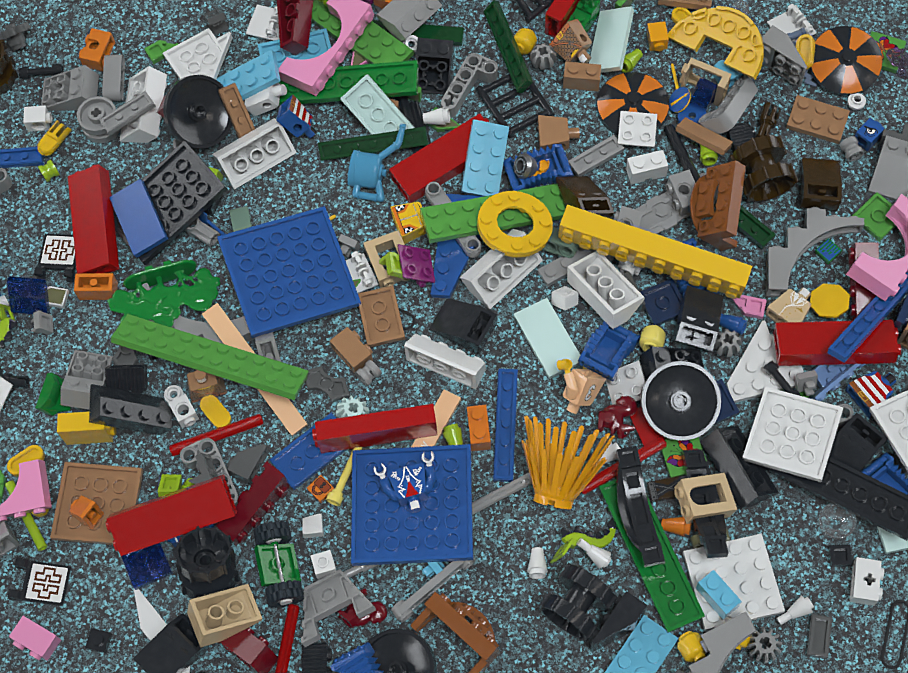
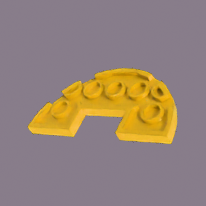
M717 6L716 8L699 9L692 12V15L686 19H681L668 33L669 40L695 52L699 50L706 37L731 48L732 51L724 62L725 66L756 80L761 70L764 58L762 36L754 22L747 15L734 8Z

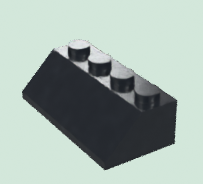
M95 384L90 385L89 423L155 435H162L172 429V410L163 398Z
M739 426L717 428L702 439L701 443L704 446L705 452L712 459L715 469L719 473H725L736 504L741 509L748 508L776 495L778 490L766 470L758 464L747 462L743 459L748 441Z

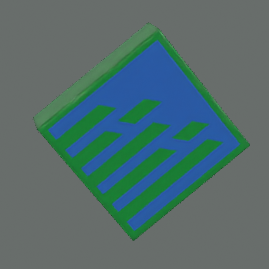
M828 238L814 253L829 265L841 254L842 250Z

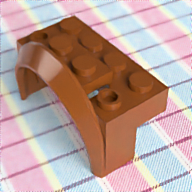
M736 160L707 168L706 175L697 180L691 193L690 212L693 224L698 232L697 237L720 251L736 248L738 242L731 237L737 236L743 183L746 179L744 178L746 166ZM718 186L716 211L714 213V194ZM712 217L711 219L703 221L701 220L703 218Z
M434 592L424 603L426 606L424 611L410 625L418 633L434 618L438 617L482 657L468 673H483L501 653L497 649L499 645L495 641L492 626L487 618L473 606L461 602H451L444 593L439 595ZM467 616L471 618L473 621L469 623L465 619V617Z

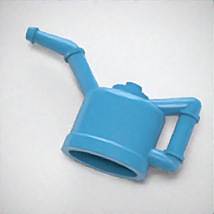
M400 124L396 141L379 154L353 150L348 170V186H353L352 196L354 198L375 202L384 201L385 196L381 181L383 176L386 177L387 170L382 164L383 159L401 147L406 124ZM361 187L376 189V194L361 192L360 189Z

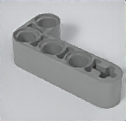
M471 53L465 58L441 100V108L449 109L450 118L457 115L477 79L487 83L497 80V63L477 53Z
M746 75L737 79L718 108L704 114L699 119V124L717 134L732 129L758 92V88L753 80Z
M205 438L183 448L180 452V458L188 469L197 468L195 456L200 453L210 455L213 464H220V467L216 469L217 475L224 474L225 479L228 481L227 485L235 506H237L239 495L215 442L210 438ZM207 447H213L210 452H204ZM189 455H195L192 460H186Z

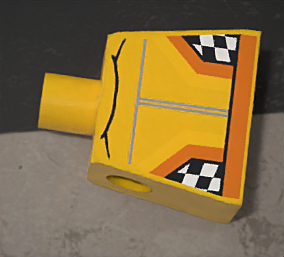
M420 202L390 207L394 223L400 232L404 244L426 234L420 214V208H422Z

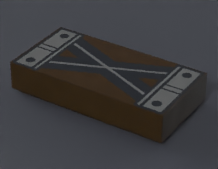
M685 475L647 482L651 503L675 499L674 487L681 479H685Z

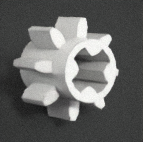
M619 261L618 267L621 268V274L630 272L631 276L633 274L639 275L642 268L635 266L629 261Z

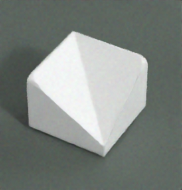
M566 286L552 292L551 303L563 310L570 309L578 305L579 292Z
M322 514L303 518L302 531L304 538L324 536Z

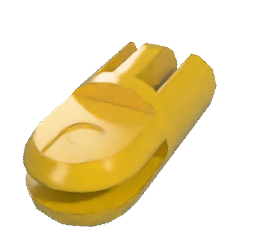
M56 120L38 142V152L43 156L53 154L71 133V128H66L63 123L60 124Z

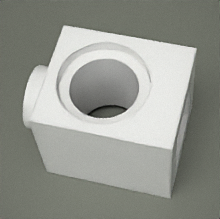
M46 106L24 107L23 123L28 132L50 129V123H52L53 118L52 113L48 111Z
M186 394L168 403L182 428L192 426L199 419ZM183 410H189L186 415H180Z
M330 550L311 555L315 575L318 580L336 572Z

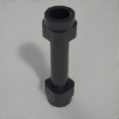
M52 64V67L32 69L25 66L18 70L19 77L24 79H30V76L57 75L64 72L62 64Z
M773 360L763 367L766 370L765 372L769 376L772 375L785 392L801 396L797 389L793 390L778 371L779 366Z

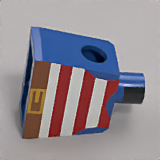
M293 94L280 105L276 119L277 122L295 137H299L303 133L308 138L315 135L317 131L311 126L312 115Z
M874 371L850 382L845 391L870 419L872 417L869 411L870 407L891 398L894 393L891 386L896 383V379L891 373L882 377L877 371Z

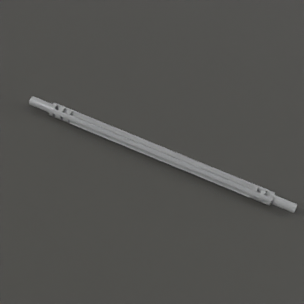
M526 473L472 502L473 514L531 485L530 473ZM377 565L354 566L343 573L350 578L360 572L364 573Z

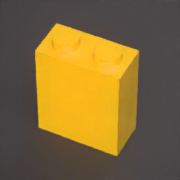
M89 412L58 413L57 433L66 445L113 442V435H116V427L89 423Z

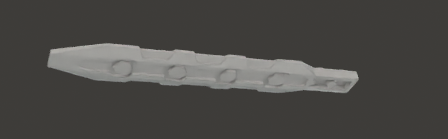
M701 173L699 175L700 177H702L703 175H706V173ZM718 186L714 194V204L717 202ZM667 192L660 196L656 195L635 209L643 212L639 228L655 234L676 226L678 222L689 217L691 213L680 216L678 210H675L673 207L671 194L669 195ZM679 192L682 195H687L685 192ZM579 247L574 257L567 258L561 256L539 268L537 273L545 285L549 287L567 277V267L596 250H586ZM605 256L609 261L614 260V256Z

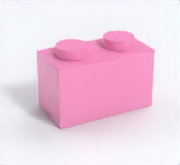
M22 616L9 635L14 640V646L22 651L24 648H27L31 651L29 655L37 660L43 658L48 661L61 641L55 634L25 616Z

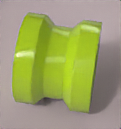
M48 160L45 165L38 166L47 182L51 181V178L54 176H60L51 160Z

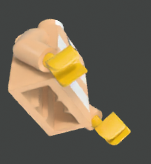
M569 359L557 361V368L565 371L566 387L563 397L570 401L566 409L573 414H577L580 406H590L593 403L606 378L585 367L570 371L572 361Z

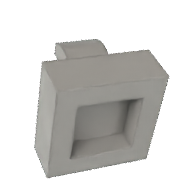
M343 234L338 239L342 245L343 256L347 258L352 250L359 251L361 247L358 241Z
M42 311L34 312L33 319L31 320V323H34V328L31 329V332L46 335L52 334L53 315Z
M812 370L796 374L795 389L799 392L804 391L806 396L814 395L813 389H816L818 378L816 371Z

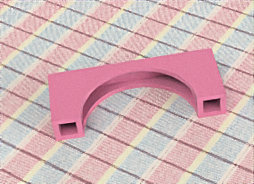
M328 0L326 4L330 14L337 17L342 23L338 40L328 51L315 58L298 60L286 57L278 68L281 80L317 96L324 89L328 79L334 75L338 65L343 62L348 51L353 48L358 37L363 34L368 23L373 20L374 13L371 4L361 0Z
M903 194L897 198L885 216L897 226L905 242L904 257L886 261L873 258L862 252L846 274L884 301L890 295L892 297L896 295L900 289L898 284L901 285L908 276L905 274L906 271L908 272V198Z
M37 459L19 463V477L16 487L9 498L0 505V522L7 521V517L23 518L26 517V513L41 514L46 512L45 509L52 508L45 461Z

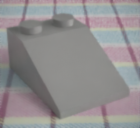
M886 135L868 193L875 194L878 192L881 196L895 201L901 194L907 196L908 141Z

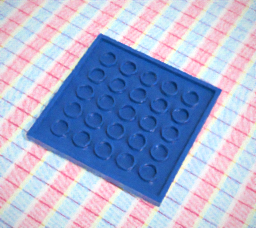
M325 206L217 237L251 338L361 305Z
M470 444L353 450L352 566L474 560ZM432 451L434 453L432 463L435 466L436 473L434 487L428 493V499L420 501L422 510L417 513H411L409 505L401 506L399 501H393L383 492L378 480L380 477L375 474L373 468L375 466L376 472H382V463L386 467L385 475H387V471L424 462L422 460L423 452L426 459H431Z

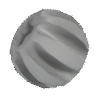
M546 43L533 47V51L530 53L532 65L535 68H540V70L550 69L554 65L557 56L554 48L551 45L547 46Z
M723 329L722 332H718L714 345L718 355L724 354L726 358H730L741 350V337H737L738 333L736 331L730 332L728 329Z

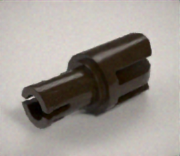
M765 101L758 120L760 128L756 138L769 134L770 130L775 128L782 110L780 107L777 108L776 105H771L770 102Z

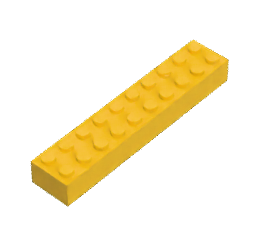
M570 205L566 206L559 226L558 238L565 243H575L583 249H593L601 255H611L619 261L632 262L639 268H650L657 274H668L675 280L683 279L689 281L688 283L693 286L700 285L706 287L711 292L724 293L732 299H740L752 269L751 265Z

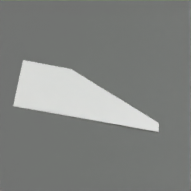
M136 587L134 594L140 628L151 641L167 624Z

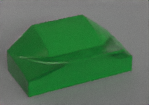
M47 373L35 407L37 410L49 416H54L59 412L70 411V406L61 405V386L64 379L54 373Z

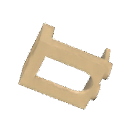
M691 58L689 63H685L681 70L682 76L679 83H681V87H685L689 83L716 94L714 105L719 106L727 95L732 74ZM692 69L704 70L721 77L719 84L697 76L693 73Z
M399 230L363 243L380 288L392 286L400 281L410 280L388 275L383 265L379 264L380 257L378 253L395 247L399 254L397 245H405Z
M725 473L681 479L674 487L675 496L679 500L681 514L685 518L686 524H690L695 518L724 514V518H728L737 510ZM716 485L720 498L719 503L698 505L690 498L691 489Z

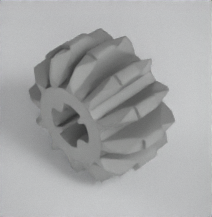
M761 627L760 633L757 631L753 636H750L751 643H748L746 648L753 649L749 655L753 656L756 654V662H759L761 657L764 663H768L769 658L774 661L776 660V655L781 653V650L777 647H781L782 642L776 641L779 638V634L772 636L773 629L771 628L766 633L765 628ZM763 641L767 643L765 649L762 648Z

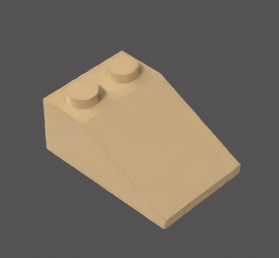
M249 584L189 600L187 614L200 647L221 642L262 621V616Z

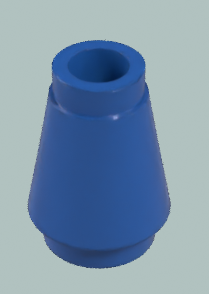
M721 313L719 325L730 332L736 331L738 334L743 335L747 326V320H744V317Z

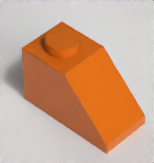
M82 495L71 504L69 510L74 518L90 529H93L104 515V512L96 502Z

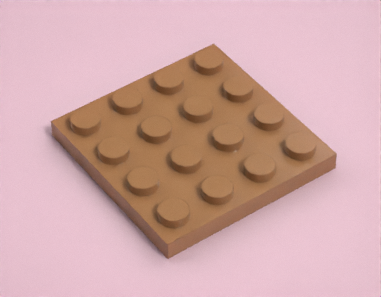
M65 462L50 538L58 541L113 545L114 538L112 533H109L106 528V518L112 513L138 505L143 469ZM81 495L96 502L104 512V515L93 529H90L74 518L69 512L71 504L76 499H79Z

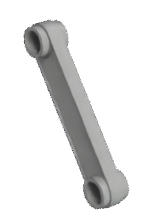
M430 182L427 184L425 195L432 206L451 203V200L439 183ZM475 235L456 238V241L468 257L475 258L479 256L481 243Z
M476 559L452 561L406 601L400 600L391 609L393 615L401 623L408 620L418 605L461 569H468Z

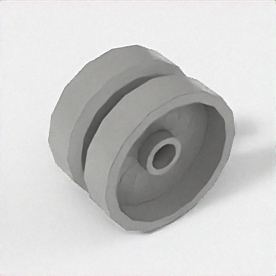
M91 97L85 100L77 111V121L84 135L94 143L109 142L116 138L121 130L119 129L109 136L99 121L116 109L113 102L106 97Z

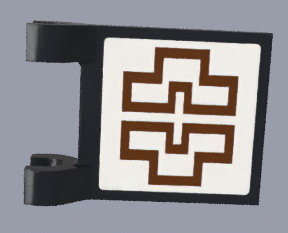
M45 234L39 262L34 270L37 280L45 281L46 269L64 270V277H67L66 282H74L76 259L73 235Z
M16 558V568L26 570L22 591L9 589V600L63 606L72 567Z

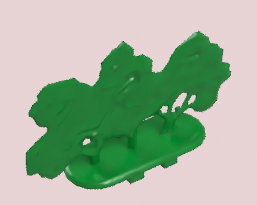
M171 260L163 262V266L153 268L150 265L145 267V271L128 276L124 280L123 285L126 289L134 290V292H127L121 289L116 290L112 298H109L107 302L111 311L124 314L120 319V324L129 314L172 327L174 324L173 320L181 314L179 308L181 305L185 304L197 311H206L211 307L212 301L219 294L217 287L220 285V278L212 276L210 270L206 268H200L195 272L194 276H188L197 267L195 261L181 260L171 263ZM178 279L177 283L173 286L166 287L163 285L164 282ZM183 279H185V281H188V279H189L190 281H192V282L194 283V285H193V286H188V285H186V284L184 283ZM147 283L149 287H154L151 290H146L142 285ZM138 292L140 293L139 298L136 297V293Z

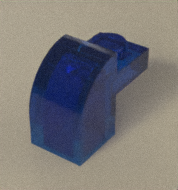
M700 78L690 102L708 110L715 99L718 85L705 78Z

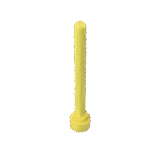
M362 447L353 448V450H362ZM353 450L336 488L332 489L327 495L326 501L332 505L340 506L343 501L342 491L352 472Z

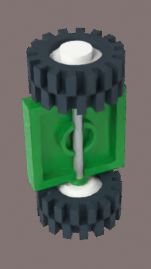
M277 520L258 525L253 530L256 542L254 550L261 586H269L265 590L268 607L279 608L280 606L285 607L289 604L301 602L304 600L294 544H286V542L292 540L289 523L284 520L280 522Z

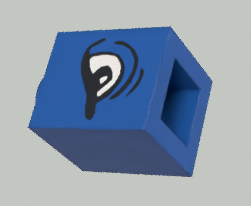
M869 118L855 134L858 145L868 152L881 138L885 128L878 121Z

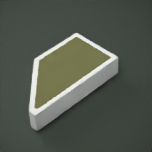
M49 286L32 296L30 302L64 309L69 290Z

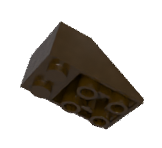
M802 158L800 208L818 207L829 211H838L842 201L840 162L838 160Z
M588 176L556 177L565 206L570 205L607 218L614 214L609 197Z

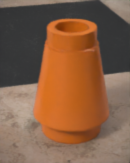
M684 517L662 518L661 525L664 531L683 537L690 535L691 522L686 524Z

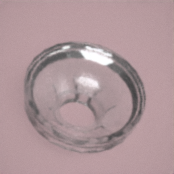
M832 503L826 505L819 514L818 521L821 531L832 539H844L851 535L856 527V516ZM830 520H839L841 528L833 529L830 526Z

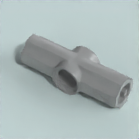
M199 218L194 220L184 230L190 237L197 238L209 247L214 246L218 242L217 237L220 236L219 232L200 221Z

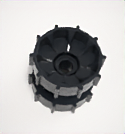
M197 526L195 530L185 535H180L181 539L177 543L176 548L172 549V552L177 562L175 566L179 580L182 582L180 586L183 595H188L191 599L235 587L236 582H239L240 578L238 570H236V558L234 549L231 548L230 535L226 536L217 529V526L214 528H199Z
M568 562L558 577L565 588L569 590L563 599L561 596L548 592L539 604L538 609L558 628L569 633L574 638L587 642L598 627L586 615L587 611L592 606L594 609L597 608L607 612L617 596L610 589L611 587L607 586L596 575L591 574L581 566L572 565Z

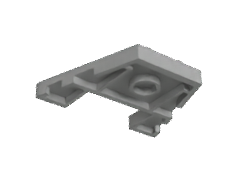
M341 569L304 587L303 611L305 614L302 621L303 636L301 637V643L304 647L321 639L317 621L353 603L356 615L359 618L376 611L374 605Z

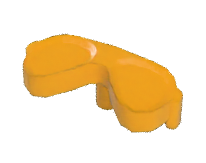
M541 160L539 170L532 176L545 173L549 169V160Z

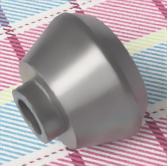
M526 153L520 154L514 162V171L521 179L534 175L538 168L536 160Z

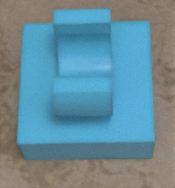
M427 562L429 565L422 572L426 577H432L435 573H440L446 566L443 562Z

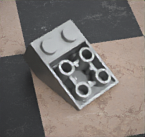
M772 25L762 37L764 44L762 65L800 88L807 66L788 34Z
M83 65L45 78L41 106H46L48 111L78 110L85 100L97 96L99 74Z
M75 350L61 386V405L89 410L90 385L95 384L106 387L105 368L112 364L113 356Z

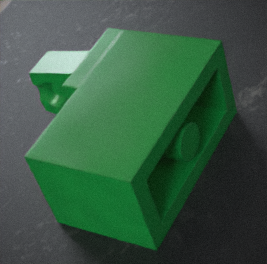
M580 0L568 21L578 19L586 33H588L599 16L600 0Z

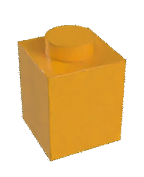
M665 21L647 23L646 35L649 50L662 51L667 49L669 37Z

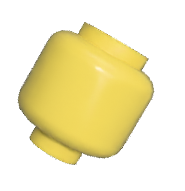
M648 325L641 331L639 346L644 352L650 347H663L666 333L657 325Z

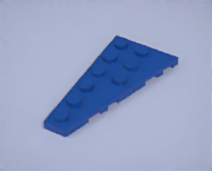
M446 194L451 202L484 197ZM475 235L480 240V235ZM456 239L437 243L434 265L435 283H432L431 297L450 299L463 270L468 264L470 257L466 255Z

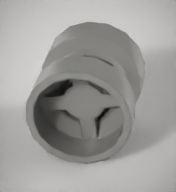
M855 136L848 137L839 144L841 150L846 153L845 157L848 162L855 161L864 155L862 147L858 146V140Z
M370 359L363 368H359L355 372L357 378L365 386H369L372 383V379L382 374L379 367Z

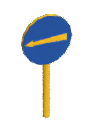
M672 63L671 70L676 90L670 96L669 108L674 113H679L690 103L691 92L686 87L679 88L675 67Z

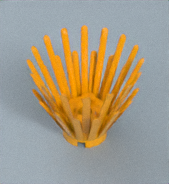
M526 415L524 420L528 440L526 439V443L523 440L521 441L535 491L533 501L543 505H553L555 508L571 509L574 500L608 460L606 457L601 460L600 458L615 436H612L607 443L606 441L610 433L605 434L601 438L580 473L599 434V430L596 429L593 434L588 435L579 456L575 457L584 431L583 425L579 426L577 432H571L568 445L565 447L564 454H562L567 422L563 421L561 424L559 442V428H553L552 443H550L551 420L549 418L546 419L544 449L543 424L541 422L538 423L536 416L533 417L532 424V421Z

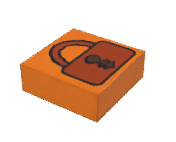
M322 475L307 487V490L319 503L323 502L327 498L328 493L334 489Z

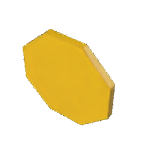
M822 284L811 291L810 308L819 317L837 318L848 311L850 294L840 285Z

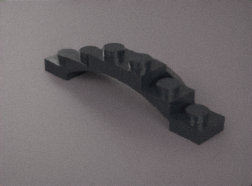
M637 446L617 449L616 453L619 461L616 483L617 502L624 529L631 542L640 550L644 567L664 564L665 559L661 543L655 530L647 500Z
M703 449L683 451L682 458L686 470L685 478L712 475L708 462L705 460ZM716 485L697 487L690 491V498L698 505L720 502ZM724 514L693 519L695 531H698L700 543L704 545L706 557H727L729 552L726 544L727 533Z

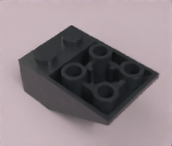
M418 38L416 60L419 64L418 87L422 88V93H446L450 86L455 49V42L453 40Z
M687 285L671 341L704 351H713L718 335L724 296Z
M447 298L429 330L480 354L497 325V314L478 305Z
M650 347L640 355L645 382L656 369L670 362L687 361L704 368L700 349Z
M856 412L835 436L829 457L861 471L884 446L888 437Z
M627 591L623 596L619 594L613 604L612 613L608 611L604 616L603 623L601 624L602 628L600 630L597 628L592 634L589 642L591 644L590 651L594 652L633 632L645 614L647 604Z
M182 613L168 623L133 660L146 673H181L206 653L209 645L200 647L190 619Z

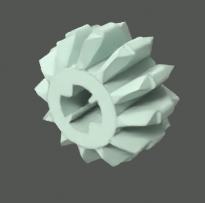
M351 395L349 400L344 397L341 403L337 404L336 417L338 418L369 414L366 401L360 402V397L353 399Z

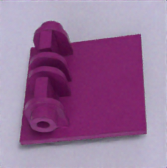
M398 244L403 278L416 280L419 287H425L427 282L435 283L430 250Z

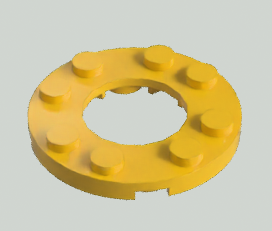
M505 191L489 197L483 203L477 218V228L482 240L492 250L496 249L509 257H527L538 253L546 246L552 234L553 221L547 207L534 196L519 191ZM507 209H518L520 212L527 213L531 217L534 225L533 230L523 237L509 236L498 227L497 217Z

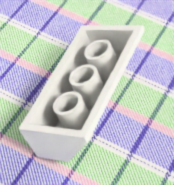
M148 66L129 78L126 103L146 91L156 107L121 128V142L149 143L159 136V125L162 116L157 111L167 86V74Z
M273 118L212 155L233 189H236L297 152L283 126Z
M512 229L507 235L523 237L526 234L523 231ZM490 249L460 279L470 293L488 309H491L535 269L543 259L539 253L527 257H509L496 249Z
M597 251L567 267V282L579 292L581 297L612 329L627 322L644 301L645 297L604 255L599 254Z
M414 334L404 345L407 361L473 389H477L486 370L485 362L481 358L476 356L470 357L459 349L453 350L447 344L434 342L426 335Z

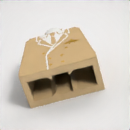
M801 288L798 293L788 289L767 307L765 315L776 323L803 322L811 307V303L807 301L811 293L806 288Z

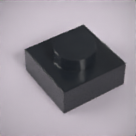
M850 544L829 545L831 567L852 566Z
M91 628L85 648L106 654L112 633Z

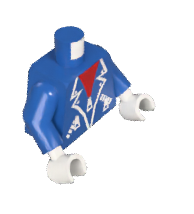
M432 451L431 459H426L423 452L422 460L424 462L387 471V475H385L386 467L384 464L381 463L383 471L380 473L376 472L375 466L373 468L375 474L380 477L378 480L383 492L393 501H399L401 506L409 505L411 513H417L422 510L420 501L427 500L428 493L434 487L436 473L435 466L432 463L434 459Z

